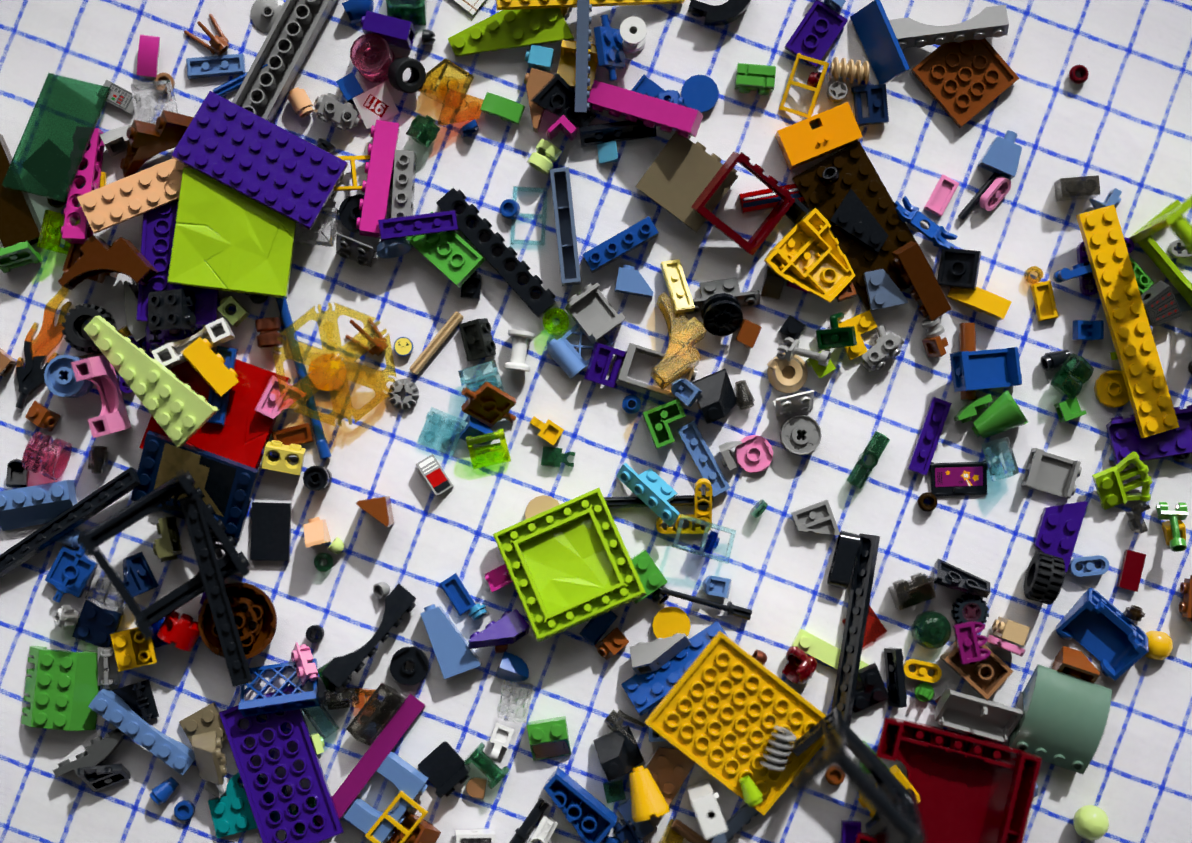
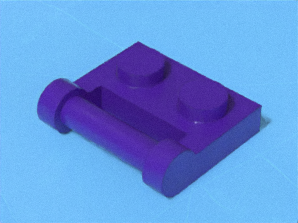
M595 342L584 379L616 389L618 373L627 352ZM613 354H615L616 358L609 376V380H606V376L609 370Z

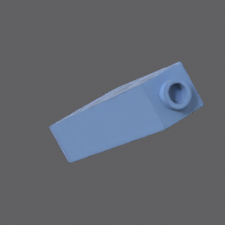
M435 604L424 607L425 611L421 613V617L444 679L481 666V660L473 649H469L468 642L441 606L435 607Z

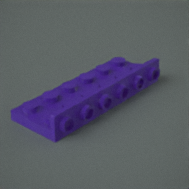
M1192 405L1187 406L1186 409L1174 407L1179 428L1145 438L1140 436L1134 414L1130 415V418L1123 419V416L1112 418L1106 425L1115 465L1131 452H1136L1140 456L1139 459L1141 461L1191 454Z

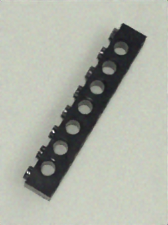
M452 188L436 202L438 207L443 212L453 211L458 205L465 207L463 213L456 214L458 229L533 313L540 318L556 304L554 300L556 296L550 289L545 290L541 286L543 282L536 274L534 276L530 274V267L523 260L520 262L516 258L518 254L511 246L507 248L503 244L505 239L498 232L494 233L490 229L492 225L486 218L482 220L477 215L479 210L473 204L468 205L465 201L467 197L460 189L456 191ZM469 220H476L477 226L475 228L467 227ZM487 233L490 235V239L488 242H481L480 236ZM497 247L503 250L502 255L499 257L492 254L493 250ZM514 262L516 264L515 269L512 271L506 270V263ZM520 276L528 277L529 280L526 285L518 283ZM533 290L541 292L539 299L531 298L530 294Z

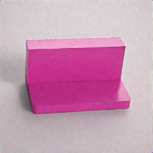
M564 115L547 130V137L550 141L561 131L571 142L577 137V128Z

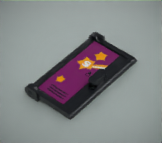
M988 461L931 462L929 472H931V493L935 496L987 495Z

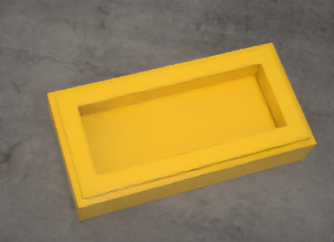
M1051 280L1031 284L1038 322L1058 318Z

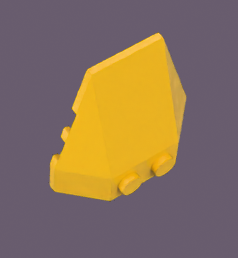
M814 208L773 247L764 262L780 277L830 303L855 277V274L846 255H843L838 245V239L834 237L830 229L829 221Z

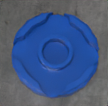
M706 75L691 76L682 86L681 97L684 98L685 107L705 113L714 108L718 101L719 91L717 84Z

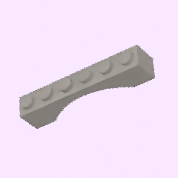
M1006 5L986 7L973 18L949 26L927 25L909 17L889 20L902 50L910 47L920 48L926 45H942L949 42L959 43L965 40H981L988 37L998 38L1007 35L1009 27Z

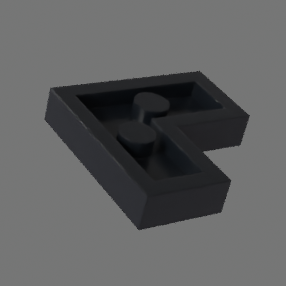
M875 663L858 671L863 687L855 690L852 709L854 713L889 698Z

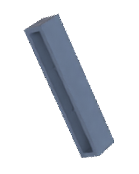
M569 167L550 169L562 286L581 284Z

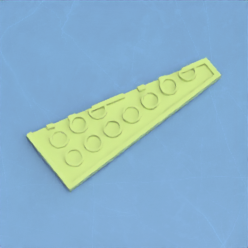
M95 316L83 328L177 448L182 447L218 411L216 406L210 405L202 395L196 394L188 384L182 383L175 377L174 373L156 359H152L145 354L142 348H138L131 343L128 337L122 336L116 331L114 326L101 316Z

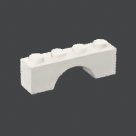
M222 317L205 325L198 333L177 342L167 343L153 350L152 353L154 358L169 370L187 361L181 352L197 338L201 337L202 340L206 338L213 346L211 349L234 339L235 336L228 321Z

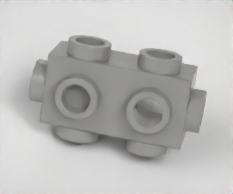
M331 93L316 98L313 107L315 108L314 113L318 114V119L324 122L331 121L335 123L336 128L343 131L352 129V126H357L360 117L357 116L359 112L355 110V105L346 101L343 104L338 101L339 97ZM345 113L349 114L347 120L344 118Z
M884 326L876 328L879 338L875 340V345L861 356L863 360L862 366L868 372L882 369L890 357L894 358L901 352L900 349L905 343L898 334L894 335L890 332L886 335Z

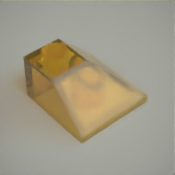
M444 59L426 73L425 82L422 88L419 89V92L434 101L459 111L474 76L450 60Z

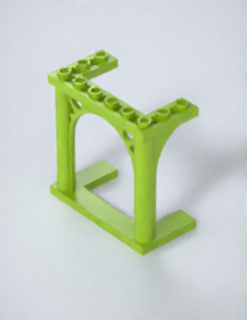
M1191 195L1182 204L1178 199L1169 204L1129 238L1134 244H1139L1192 307V283L1150 236L1169 227L1192 254V225L1183 216L1192 208Z

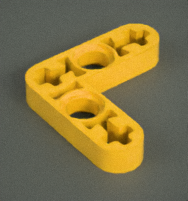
M705 478L696 481L694 486V514H680L675 521L676 528L666 525V528H663L661 525L663 520L658 517L656 519V529L661 534H705L709 532L712 527L711 482ZM703 484L706 485L705 497L702 496L700 489ZM706 502L709 506L706 510L698 509V504ZM681 520H686L689 522V525L686 528H680L678 523ZM692 520L695 522V528H692ZM704 520L706 524L702 528L700 524Z

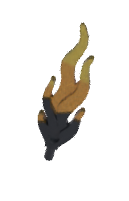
M62 287L45 306L43 324L37 337L33 340L39 324L34 322L25 338L24 355L26 364L24 366L22 357L18 358L16 364L19 384L18 392H21L15 406L17 408L23 409L28 395L31 396L33 391L45 382L44 372L50 360L59 356L58 353H53L42 369L43 362L58 346L64 336L62 330H65V327L62 326V322L66 323L64 317L67 315L72 303L68 301L61 308L58 323L55 327L54 319L59 305L69 292V289Z

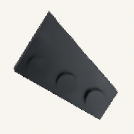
M555 74L530 100L558 117L564 115L578 128L587 126L596 117V114L590 108L587 110V113H575V91L559 74Z
M852 189L848 191L829 222L875 252H879L889 236Z
M937 559L934 564L935 584L985 598L990 594V582L940 559Z

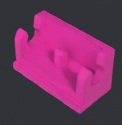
M505 564L485 574V579L488 581L492 592L513 582Z

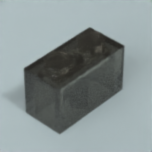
M1099 175L1060 178L1054 182L1056 201L1091 199L1100 195Z

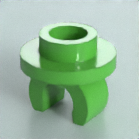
M922 682L915 687L914 694L919 701L928 702L934 696V689L930 684Z

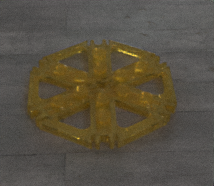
M329 302L327 311H323L321 304H318L319 313H316L314 305L283 330L279 335L287 338L286 340L283 337L277 338L278 341L283 343V346L281 348L274 346V350L281 352V354L273 352L280 396L288 392L283 397V401H286L288 398L293 399V403L289 408L293 409L298 404L299 406L293 412L335 427L336 418L340 427L342 426L341 420L343 418H347L349 425H351V416H354L356 423L386 399L390 394L384 393L383 390L392 392V389L388 388L386 383L389 381L395 383L396 381L394 378L388 377V375L396 377L389 333L381 337V335L387 332V329L385 328L382 331L376 329L381 322L376 321L371 325L377 318L335 302V310H332V304ZM341 315L357 319L364 324V328L344 345H341L337 322L338 317ZM309 320H315L318 323L322 349L296 340L294 333ZM377 344L383 346L386 360V368L380 371L356 362L373 346ZM286 359H292L314 369L291 386L286 382L283 362ZM342 359L338 364L339 369L333 368L327 371L332 365L331 360L336 362ZM348 380L373 389L375 397L362 408H353ZM328 384L333 408L330 414H323L309 409L306 406L307 400Z

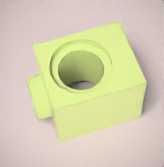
M233 296L223 298L219 302L220 306L217 308L235 327L250 315ZM235 305L236 312L230 315L228 309L230 306Z

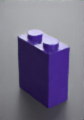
M370 11L366 12V16H362L360 27H362L368 40L408 50L412 49L416 34L412 22Z

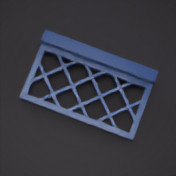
M314 658L313 661H311V662H307V663H313V662H315V665H316V668H317V659H316V658ZM295 662L249 668L250 673L257 677L250 684L240 685L239 711L243 717L320 706L318 679L315 681L306 680V683L309 681L313 684V691L308 692L302 690V682L298 686L291 682L297 676ZM292 668L294 673L288 679L282 675L286 669ZM267 671L276 673L270 681L263 678ZM280 676L285 680V683L278 689L272 684ZM261 679L266 685L259 692L254 686ZM290 684L295 690L291 694L286 695L282 691ZM269 687L276 691L272 697H265L263 695ZM250 690L257 694L252 700L245 701V696Z

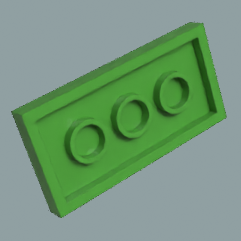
M454 231L409 236L406 238L415 249L458 288L485 261L475 249Z

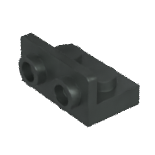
M487 318L475 319L459 324L468 362L496 355V345L492 340L491 325Z

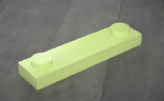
M800 628L792 646L802 649L810 656L838 670L841 649ZM860 660L859 669H862L868 666L869 664ZM858 674L857 681L861 682V679Z

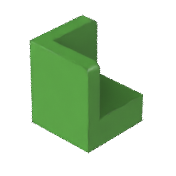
M1076 397L1054 404L1060 422H1066L1087 414L1086 410L1081 411Z

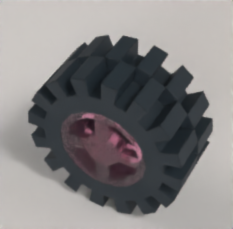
M972 594L961 595L952 604L953 610L951 609V613H953L952 617L957 624L970 621L987 622L986 617H989L987 613L989 608L981 597Z

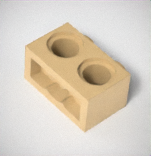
M998 617V620L995 619L993 622L992 630L993 635L1024 646L1030 627Z

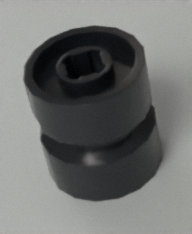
M311 466L304 472L303 482L310 490H325L332 482V474L326 467Z

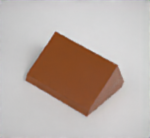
M390 496L357 501L356 505L386 527L394 524Z

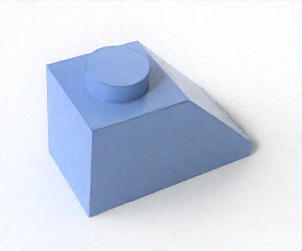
M623 265V268L619 267L615 292L653 298L654 292L640 272L634 270V266Z

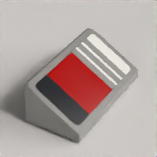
M433 454L416 464L436 497L453 487V484Z

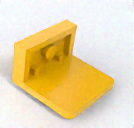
M562 40L557 74L571 88H575L576 41ZM591 44V49H588V54H591V58L588 61V66H590V74L588 73L590 86H587V91H591L598 65L597 50L594 44Z

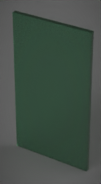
M48 73L2 186L65 202L111 89L107 86Z

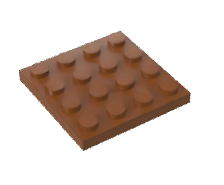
M985 38L981 40H965L959 43H944L911 70L959 128L964 126L1019 79Z

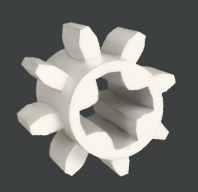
M71 605L61 606V609L54 613V623L61 627L62 630H69L78 622V612L71 608Z

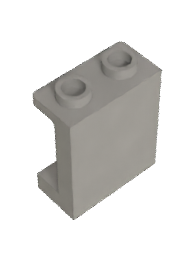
M598 282L594 285L588 284L582 289V294L579 296L575 294L567 300L568 304L565 307L566 311L592 344L603 338L626 319L622 312L618 314L601 293L598 289L600 286Z
M1032 448L1021 485L1070 499L1076 491V485L1074 484L1076 478L1081 474V462L1047 453L1038 448Z

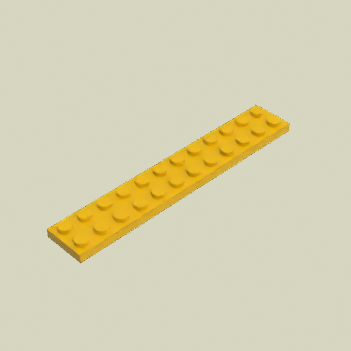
M1110 205L1078 214L1076 218L1140 436L1145 438L1179 428L1115 206Z

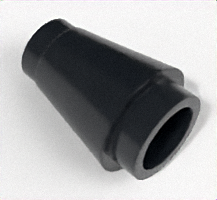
M1069 350L1045 353L1041 357L1042 367L1046 371H1053L1072 359Z

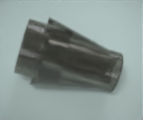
M746 380L736 382V405L739 406L740 410L753 407L755 399L747 386Z

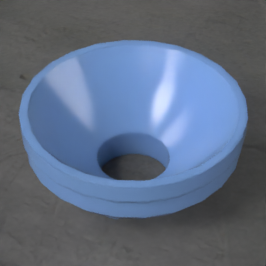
M405 237L381 240L376 247L377 256L380 258L402 256L411 250V244Z

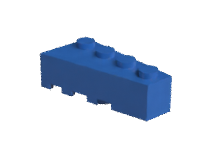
M559 767L546 781L545 791L557 807L562 810L566 819L574 826L581 839L583 838L586 843H600L614 827L618 816Z

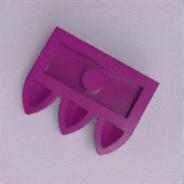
M970 621L953 625L961 664L981 661L991 654L990 650L979 648L988 641L987 637L976 635L986 627L983 623Z

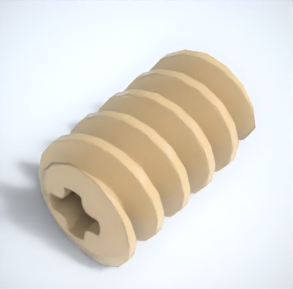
M834 57L830 65L828 80L830 81L832 76L835 77V81L842 77L845 83L847 78H850L851 84L857 79L858 85L861 84L862 80H865V85H867L870 74L869 62L864 61L862 65L861 60H857L854 65L853 59H849L848 63H846V59L842 58L839 63L838 57Z

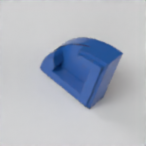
M472 120L459 130L463 138L479 130L476 120Z

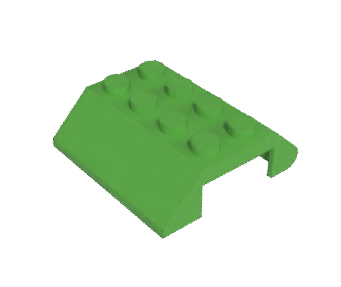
M30 646L29 655L34 657H28V662L34 663L35 668L27 669V674L32 676H26L24 693L29 695H24V701L31 704L30 707L22 709V712L25 714L22 715L21 724L29 727L65 731L96 730L97 713L88 706L99 693L101 686L98 685L97 652H72L47 649V647Z

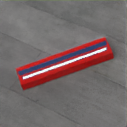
M795 184L779 186L781 189L783 187L788 189L792 193L790 196L793 199L797 198L800 202H804ZM770 189L739 194L742 214L774 208L781 200Z

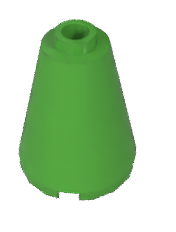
M1007 390L973 422L974 427H972V430L977 437L981 436L984 439L1028 423V420Z

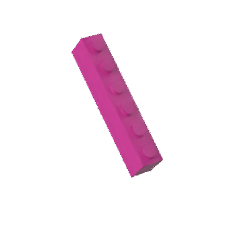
M594 80L591 88L590 98L587 100L595 111H609L610 115L618 118L620 115L626 116V119L636 123L639 120L643 122V125L654 128V125H656L662 131L668 133L676 131L679 136L689 138V136L696 137L703 118V114L698 110Z
M376 120L375 126L372 125L370 137H373V144L368 146V155L371 157L370 162H366L365 173L368 176L367 181L363 180L362 192H365L364 199H360L359 210L362 211L361 218H357L356 229H359V234L362 236L380 238L378 220L386 219L395 150L399 135V123Z

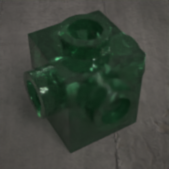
M417 115L411 122V126L406 134L418 144L429 148L432 141L436 139L440 128L435 125L436 121L430 116L426 115V117Z

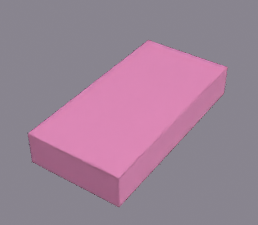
M942 174L923 209L938 217H942L959 183Z

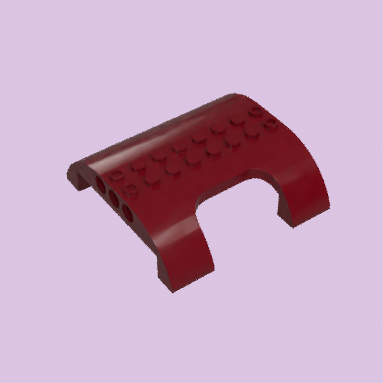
M896 718L884 719L876 756L894 762L898 760L905 765L907 779L919 793L921 800L918 803L926 836L924 843H1023L1042 758L1003 744L922 723ZM887 831L875 834L872 837L867 832L857 833L855 843H887Z

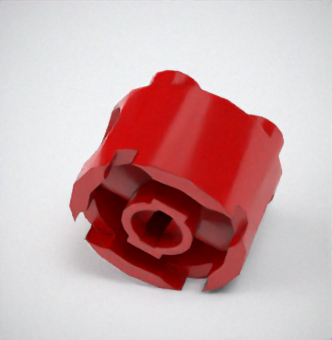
M174 611L165 617L157 636L168 644H175V647L191 651L200 636L198 622H193V617L183 613L180 616L178 612Z

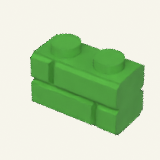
M738 63L736 67L735 89L739 90L740 93L758 91L760 95H769V92L774 90L776 66Z

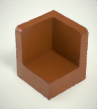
M743 319L736 341L744 344L747 348H753L762 327L747 319Z

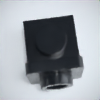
M475 271L461 285V298L480 299L482 276L478 274V271Z

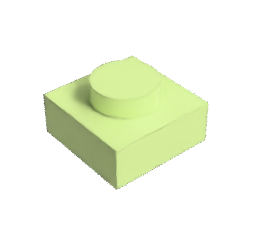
M319 733L310 734L316 755L323 753L325 743L322 736H319Z

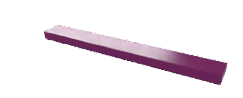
M411 693L332 796L339 819L425 707V704ZM318 815L315 820L322 825L323 818Z

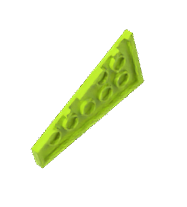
M546 8L502 10L449 37L448 40L455 56L460 57L480 54L481 52L499 51L501 49L531 46V44L538 45L561 40H574V37L561 9Z

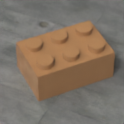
M956 640L940 656L952 670L986 700L1014 672L992 651L984 660L961 664ZM985 644L979 647L990 650Z

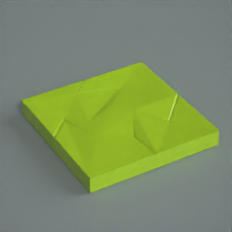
M183 167L168 283L287 299L297 223L193 168Z
M600 488L493 534L538 642L646 596L644 587Z

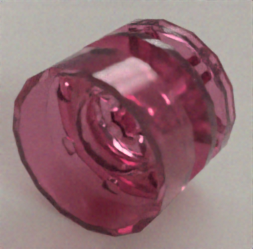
M375 33L364 34L353 42L350 49L351 61L365 80L372 83H382L388 80V69L396 59V56L382 36Z
M37 431L25 448L22 467L28 471L32 470L33 473L41 471L42 476L57 480L64 473L68 465L72 445L67 441L57 438L53 441L52 436H45V433Z

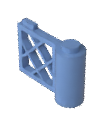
M577 324L558 340L554 338L546 345L548 347L546 350L570 379H573L589 364L590 358L587 361L584 360L581 356V348L592 349L593 352L595 343L592 346L581 345L582 335L585 334L581 329L580 332L576 331L579 328ZM571 334L579 335V345L570 344L566 338ZM608 335L604 336V339L608 342L606 345L611 346L614 341Z

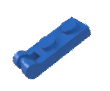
M1084 263L1072 266L1073 270L1063 268L1054 273L1053 279L1055 282L1061 283L1092 273L1090 264L1084 266Z

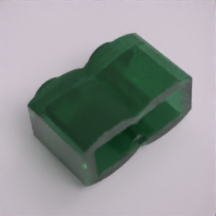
M1072 353L1064 361L1062 369L1054 375L1051 385L1061 395L1072 400L1080 393L1083 384L1090 379L1094 368L1083 357Z

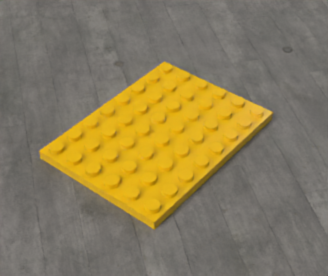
M719 631L645 720V723L743 800L739 780L749 775L763 794V801L753 806V808L762 815H765L824 744L822 736L798 757L792 749H789L791 754L786 756L788 761L783 763L785 765L783 771L766 768L760 764V761H767L763 754H770L766 747L773 746L768 742L769 739H776L771 735L772 732L778 733L774 726L788 729L798 740L826 715L724 633Z

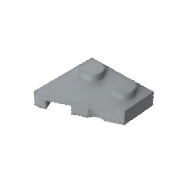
M828 500L791 512L797 531L840 535Z

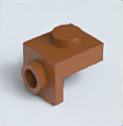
M37 401L33 402L25 416L36 426L50 432L61 417V415L49 410Z
M616 627L595 644V647L600 656L608 660L616 655L629 641Z

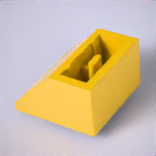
M138 627L110 634L119 672L158 663L152 637L146 640Z

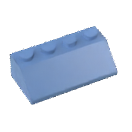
M74 480L0 491V526L2 530L6 531L47 524L77 504Z

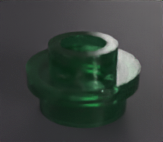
M319 553L314 559V566L317 570L326 572L332 568L333 558L328 553ZM323 558L327 560V564L325 566L321 564V560Z

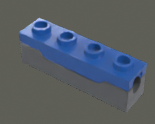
M648 216L582 254L583 259L591 273H594L657 237L659 232Z

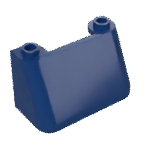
M1089 588L1056 626V632L1062 639H1075L1100 661L1101 672L1106 677H1111L1114 681L1149 652L1148 637L1145 632L1093 588Z

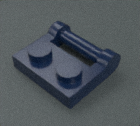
M886 84L851 87L855 119L858 126L889 122ZM861 93H866L868 118H863Z

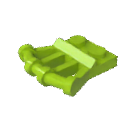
M1136 452L1128 454L1116 466L1092 475L1101 506L1104 510L1122 503L1126 504L1127 501L1151 500L1149 492L1152 479L1151 476H1148L1149 469L1139 459L1140 456ZM1132 463L1136 466L1132 469L1122 472L1127 466H1129ZM1136 475L1141 477L1126 484L1122 482ZM1142 486L1141 493H1126Z

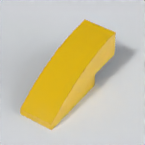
M976 287V290L950 288L947 295L948 298L998 320L1004 319L1012 303L1005 298Z

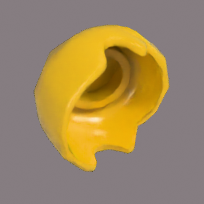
M1148 631L1146 635L1148 637L1149 652L1145 656L1153 660H1164L1169 657L1173 649L1171 637L1164 632Z

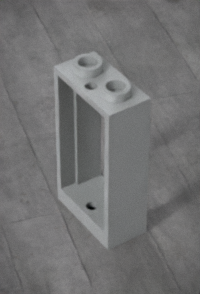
M630 343L618 381L678 399L671 391L627 378L635 351L689 368L685 378L689 381L691 379L695 380L698 369H695V363Z

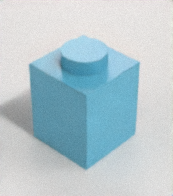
M531 44V48L526 51L525 61H528V68L551 72L554 49Z

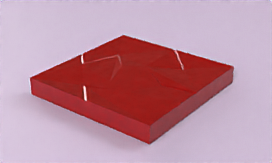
M236 359L234 371L239 376L237 378L239 382L230 391L225 425L206 422L186 444L258 469L277 416L272 419L254 409L272 375L289 384L291 379ZM188 361L169 369L176 375L177 379L184 384H188L191 390L198 395H202L205 401L208 402L210 386ZM152 415L139 448L143 449L148 431L169 437Z

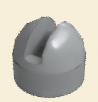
M385 582L377 583L373 587V592L377 598H384L390 593V586Z

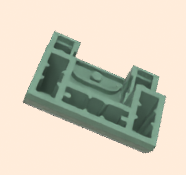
M1038 664L1022 693L1023 716L1009 736L1010 747L1042 758V761L1084 774L1095 755L1105 730L1110 711L1112 689Z

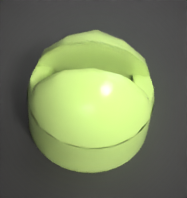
M336 537L328 547V550L334 554L341 553L345 547L343 541Z

